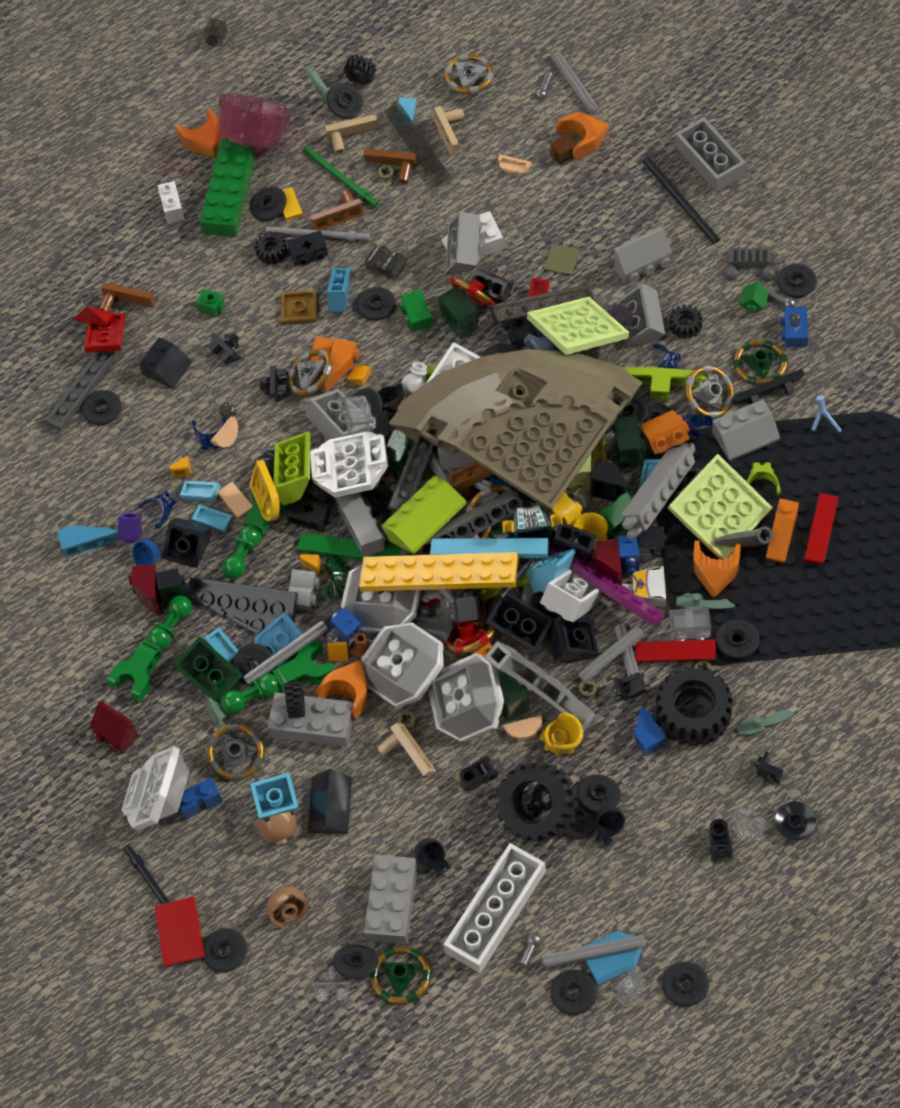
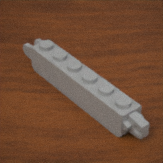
M686 443L680 447L667 450L622 512L624 518L622 526L624 529H629L627 532L628 538L633 539L641 531H646L693 466L695 463L693 454L696 450L693 443Z

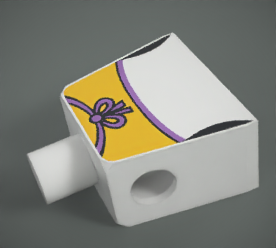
M663 566L636 571L633 573V583L622 584L634 595L642 597L644 602L650 606L666 607Z

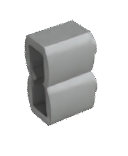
M296 569L292 571L288 591L298 592L296 608L298 611L311 612V607L316 605L314 591L319 588L320 579L317 578L315 571Z

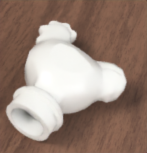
M414 362L410 368L411 373L403 377L401 382L404 390L403 399L406 398L407 394L414 393L427 383L424 378L427 374V366L425 364Z

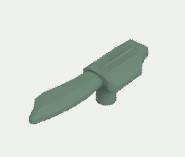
M306 69L311 81L322 92L321 99L327 104V94L331 88L326 87L316 71Z
M686 593L683 596L677 597L676 603L677 607L691 610H702V607L710 609H729L735 607L727 599L703 600V596L698 593Z
M208 698L203 704L214 725H217L219 729L225 726L223 719H227L229 715L222 710L218 702ZM230 732L225 733V735L231 737Z
M781 710L763 720L760 716H754L744 719L736 728L740 736L756 734L764 731L765 726L775 725L794 715V712Z

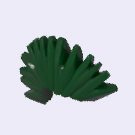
M331 554L324 565L332 583L327 584L321 590L323 600L325 601L328 593L332 600H334V596L336 599H339L338 592L344 595L349 574L346 571L350 569L349 566L343 567L346 562H341L342 559L338 560L339 557L336 556L332 560Z

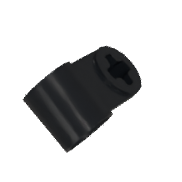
M485 756L461 770L460 785L464 790L472 791L497 778L499 772L490 764L489 757ZM468 777L474 779L472 781H465V779Z
M714 819L709 827L711 860L722 857L732 859V845L729 838L728 825L723 819ZM721 828L724 832L717 834L713 829Z

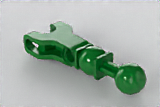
M252 490L253 506L244 523L245 527H242L238 537L235 539L237 550L233 556L227 557L222 562V573L228 579L236 580L242 577L245 573L244 559L247 553L254 554V548L260 544L261 538L271 521H266L263 518ZM279 499V515L286 512L289 504L283 505Z
M178 595L169 601V614L162 624L159 622L155 623L156 627L148 632L147 640L144 639L143 643L140 644L128 661H122L114 666L107 678V685L109 687L117 689L122 682L133 680L135 683L131 690V696L137 702L143 700L151 689L150 674L163 655L162 650H165L170 645L171 637H175L172 629L178 620L185 619L191 614L192 603L186 596Z
M315 640L301 648L295 659L272 670L273 674H263L258 678L257 682L253 679V687L243 692L230 690L224 693L220 705L227 714L236 715L243 711L245 703L257 697L263 702L264 697L272 698L280 690L284 692L285 683L301 681L302 683L320 684L325 676L336 668L332 663L318 665L313 662V659L323 652V645L320 641Z

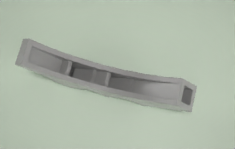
M497 641L485 656L499 670L529 687L560 712L570 713L578 718L584 731L588 729L598 716L573 695L559 680L550 677L539 666L525 659L514 648Z

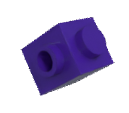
M123 513L118 518V540H124L126 543L136 542L142 535V514Z

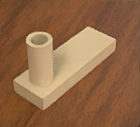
M441 106L434 107L433 120L450 156L456 155L459 143L449 122L464 119L463 110L443 112Z
M375 114L325 126L327 139L332 140L335 154L345 152L341 136L378 128Z
M395 723L390 727L393 734L377 746L381 754L385 756L401 743L423 776H431L436 773V770L404 724Z

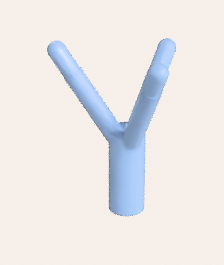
M818 396L816 398L818 414L812 431H815L820 417L826 416L836 430L841 432V428L826 411L824 397Z

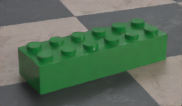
M220 140L200 219L203 234L237 237L257 156L254 141Z

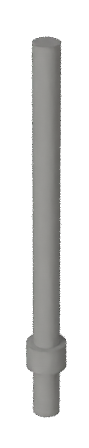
M266 227V234L272 231L273 234L278 232V235L303 236L320 230ZM321 230L323 238L348 239V241L356 242V240L370 241V234L357 233V231L336 232Z

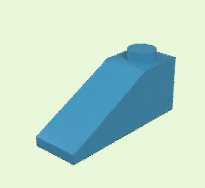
M350 268L332 269L327 290L328 311L335 313L347 311Z
M74 525L57 531L65 558L120 541L118 540L116 529Z

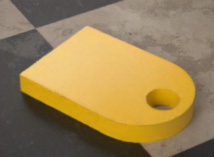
M264 460L256 461L249 485L263 518L266 521L276 520L279 516V498Z

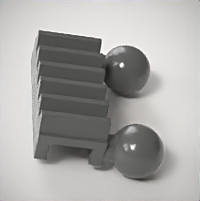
M730 247L728 249V268L724 272L725 278L730 281L736 280L739 276L736 268H764L761 271V278L765 281L773 280L775 271L772 269V250L770 247L766 249L762 247L759 249L755 247L751 249L748 247L741 249V247L737 249Z
M420 605L417 616L414 618V624L445 644L455 631V625L459 623L457 609L449 612L448 620L431 618L432 609L429 605Z

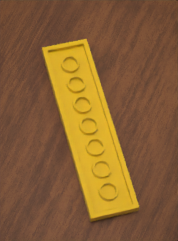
M518 552L364 557L359 588L360 592L515 587Z

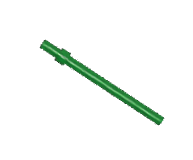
M308 146L304 147L303 152L358 194L362 201H367L374 208L378 206L379 202L370 196L366 189H361Z

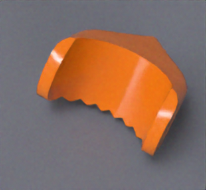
M210 108L205 110L208 119L200 128L187 129L178 123L174 125L177 137L188 150L216 158L221 132L218 119Z
M575 112L561 118L556 123L555 128L560 135L574 133L583 138V141L578 143L572 150L573 157L579 160L594 153L599 148L609 131V124L585 113Z
M695 541L693 569L699 581L713 598L736 577L739 569L740 544H736L734 552L728 558L715 560L705 556L700 550L699 541Z
M359 660L328 673L317 687L314 697L326 699L335 694H342L351 698L354 702L351 717L357 719L365 709L368 700V684L363 662Z

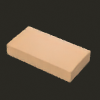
M233 482L218 492V496L238 519H241L250 512L253 505Z

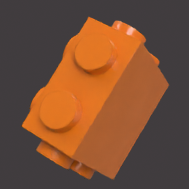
M674 410L639 425L646 443L654 454L664 453L668 448L681 445L689 439L687 432L690 430L686 421H683L680 414L677 415Z

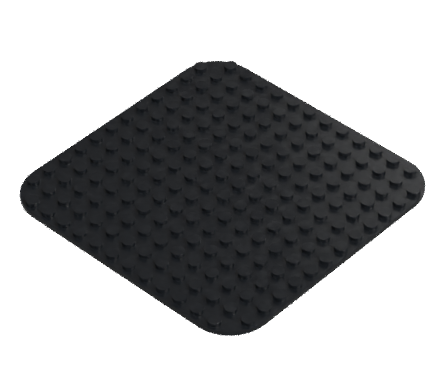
M879 411L830 415L841 428V432L836 430L826 416L820 417L815 431H812V427L816 417L775 421L780 436L779 441L732 461L728 460L714 437L712 427L691 429L687 432L689 439L683 444L693 443L696 449L693 454L695 463L691 468L703 469L718 454L747 482L750 471L753 469V463H760V465L767 462L771 463V468L778 479L781 493L777 495L775 484L768 479H756L750 483V486L773 507L753 530L760 527H768L772 531L780 499L798 502L799 507L785 563L766 559L769 543L759 547H740L739 569L736 577L713 598L699 581L693 569L695 541H699L700 550L705 556L715 560L719 558L667 508L671 503L666 502L656 517L658 527H664L663 534H667L665 550L661 551L674 641L713 639L716 641V633L722 624L729 620L740 619L751 623L758 631L759 645L757 649L748 657L736 659L723 654L716 644V660L707 661L711 665L900 647L899 418ZM681 445L668 448V450L671 448L680 447ZM652 451L650 459H662L666 452L654 454ZM820 493L839 497L824 565L804 562ZM686 593H698L703 596V600L727 599L735 607L729 609L702 607V610H691L677 607L676 603L677 597L683 596ZM735 635L732 637V640L740 643L743 638L740 635Z

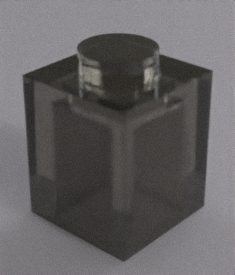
M209 19L203 32L205 43L210 46L222 45L228 32L226 21Z

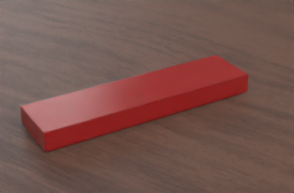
M819 494L804 562L824 565L838 496Z
M715 639L636 642L637 663L716 660Z

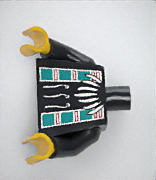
M529 500L522 502L523 507L515 508L514 515L510 516L508 521L502 522L503 533L512 532L514 533V538L552 539L551 526L563 525L561 514L552 515L548 511H544L542 505H533Z

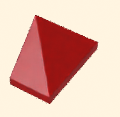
M86 306L81 308L74 320L107 326L115 315L113 312Z

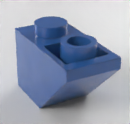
M642 707L634 733V741L642 753L647 756L666 745L667 734L662 727H658L655 723L656 719L651 711L648 712L645 707Z

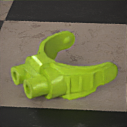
M767 462L763 465L753 463V469L750 471L747 483L750 485L756 479H768L775 484L777 495H779L781 489L778 479L771 468V463Z

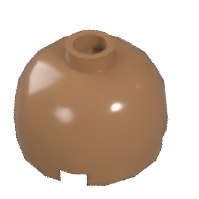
M294 811L270 816L267 820H258L255 822L259 836L268 843L275 842L276 846L288 843L287 839L296 832L297 821Z
M291 886L282 887L274 891L268 899V916L274 926L284 928V924L292 921L290 918L294 917V924L302 921L308 914L307 908L309 903L300 890Z

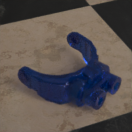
M653 344V348L666 352L664 359L654 367L677 369V361H680L681 355L669 351L661 344Z
M696 413L682 417L689 427V433L696 437L701 436V431L696 428L701 426L712 427L714 420L710 415L702 416Z
M223 417L222 419V426L227 421L226 417ZM192 420V426L196 436L199 438L201 449L207 450L209 447L218 449L219 446H214L211 442L218 431L211 434H203L196 429V421Z
M166 490L162 494L146 498L138 504L140 509L150 502H160L162 516L155 525L156 529L161 528L168 520L170 512L174 509L173 506L177 503L174 498H169L170 493Z

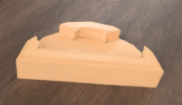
M499 154V166L508 174H522L532 166V162Z
M230 417L212 438L211 442L214 446L229 447L234 443L238 433L236 418Z
M539 715L503 725V728L508 736L510 735L519 741L534 738L542 727V716Z

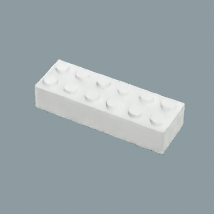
M509 843L443 944L445 953L481 974L546 873L545 862Z

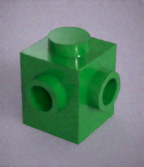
M758 282L743 287L739 305L749 313L754 314L762 311L766 307L769 291Z
M203 289L196 301L198 312L216 318L226 308L223 295L217 291Z

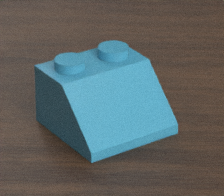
M575 549L551 554L547 558H541L525 572L534 593L540 591L544 593L549 582L570 569L576 553Z
M289 772L250 784L259 820L299 809Z

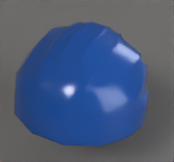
M141 539L134 543L132 555L137 566L154 565L160 558V551L153 541Z

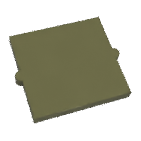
M552 244L544 270L553 271L557 274L573 275L581 250L570 248L567 245Z

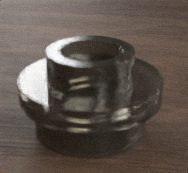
M223 403L219 407L220 415L224 419L235 417L237 413L236 408L231 403Z

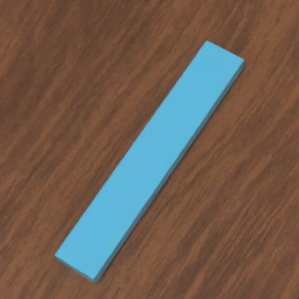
M548 538L432 539L430 555L518 552V558H547L549 542Z

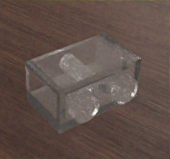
M354 396L343 398L341 413L349 435L361 432L372 433L373 428L376 426V419L371 414V405L367 403L366 397Z
M709 607L669 610L671 640L684 641L692 638L702 640L711 637Z

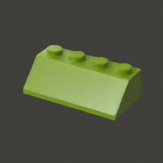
M309 431L275 443L274 486L278 498L283 505L300 500L310 480L311 434Z
M434 475L381 526L390 542L415 554L467 502L447 481Z

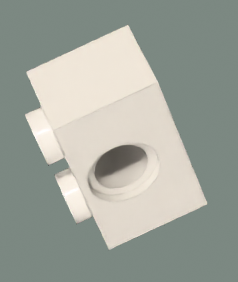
M175 181L158 185L167 224L185 220Z

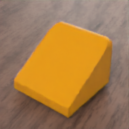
M355 365L347 380L363 387L371 374V367Z
M188 456L170 466L173 478L191 476V463Z
M301 554L302 566L310 571H315L320 576L321 561L319 555Z
M328 642L329 661L349 660L347 642Z

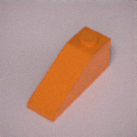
M341 339L334 340L330 353L332 370L329 378L321 387L323 393H327L353 367L355 360L358 361L360 351L357 350L356 342Z
M785 499L779 500L772 528L773 538L769 542L766 559L785 563L798 514V502Z

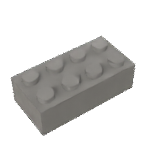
M705 117L675 133V147L716 192L745 176L746 162Z
M275 693L267 726L271 738L348 747L353 717H351L353 702L304 696L305 717L289 719L285 694Z
M375 855L364 929L366 941L408 943L417 874L416 858Z

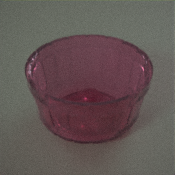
M233 93L219 95L218 128L223 136L237 144L253 148L278 146L292 116V112L288 108L248 95Z

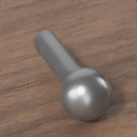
M547 71L540 89L535 91L534 98L536 100L542 101L547 98L548 94L546 91L553 76L552 72Z
M767 287L769 291L768 296L782 304L783 308L796 307V301L793 298H785Z
M531 932L526 936L525 942L527 947L519 963V966L522 968H527L534 949L538 948L542 943L541 936L536 932Z

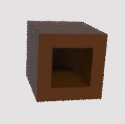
M567 134L550 143V156L554 161L557 160L559 164H562L574 158L572 150L577 144Z

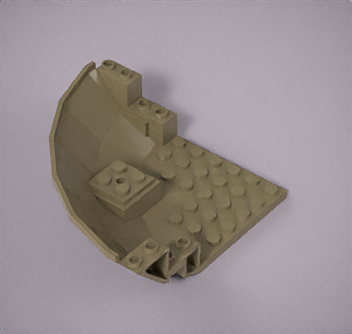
M526 349L482 356L436 375L400 403L396 409L397 413L389 425L417 443L423 437L451 456L458 450L552 511L607 429L611 428L643 382L630 375L627 370L620 366L576 352L566 355L562 351ZM521 390L523 394L517 395L516 391ZM430 431H435L436 435H431Z

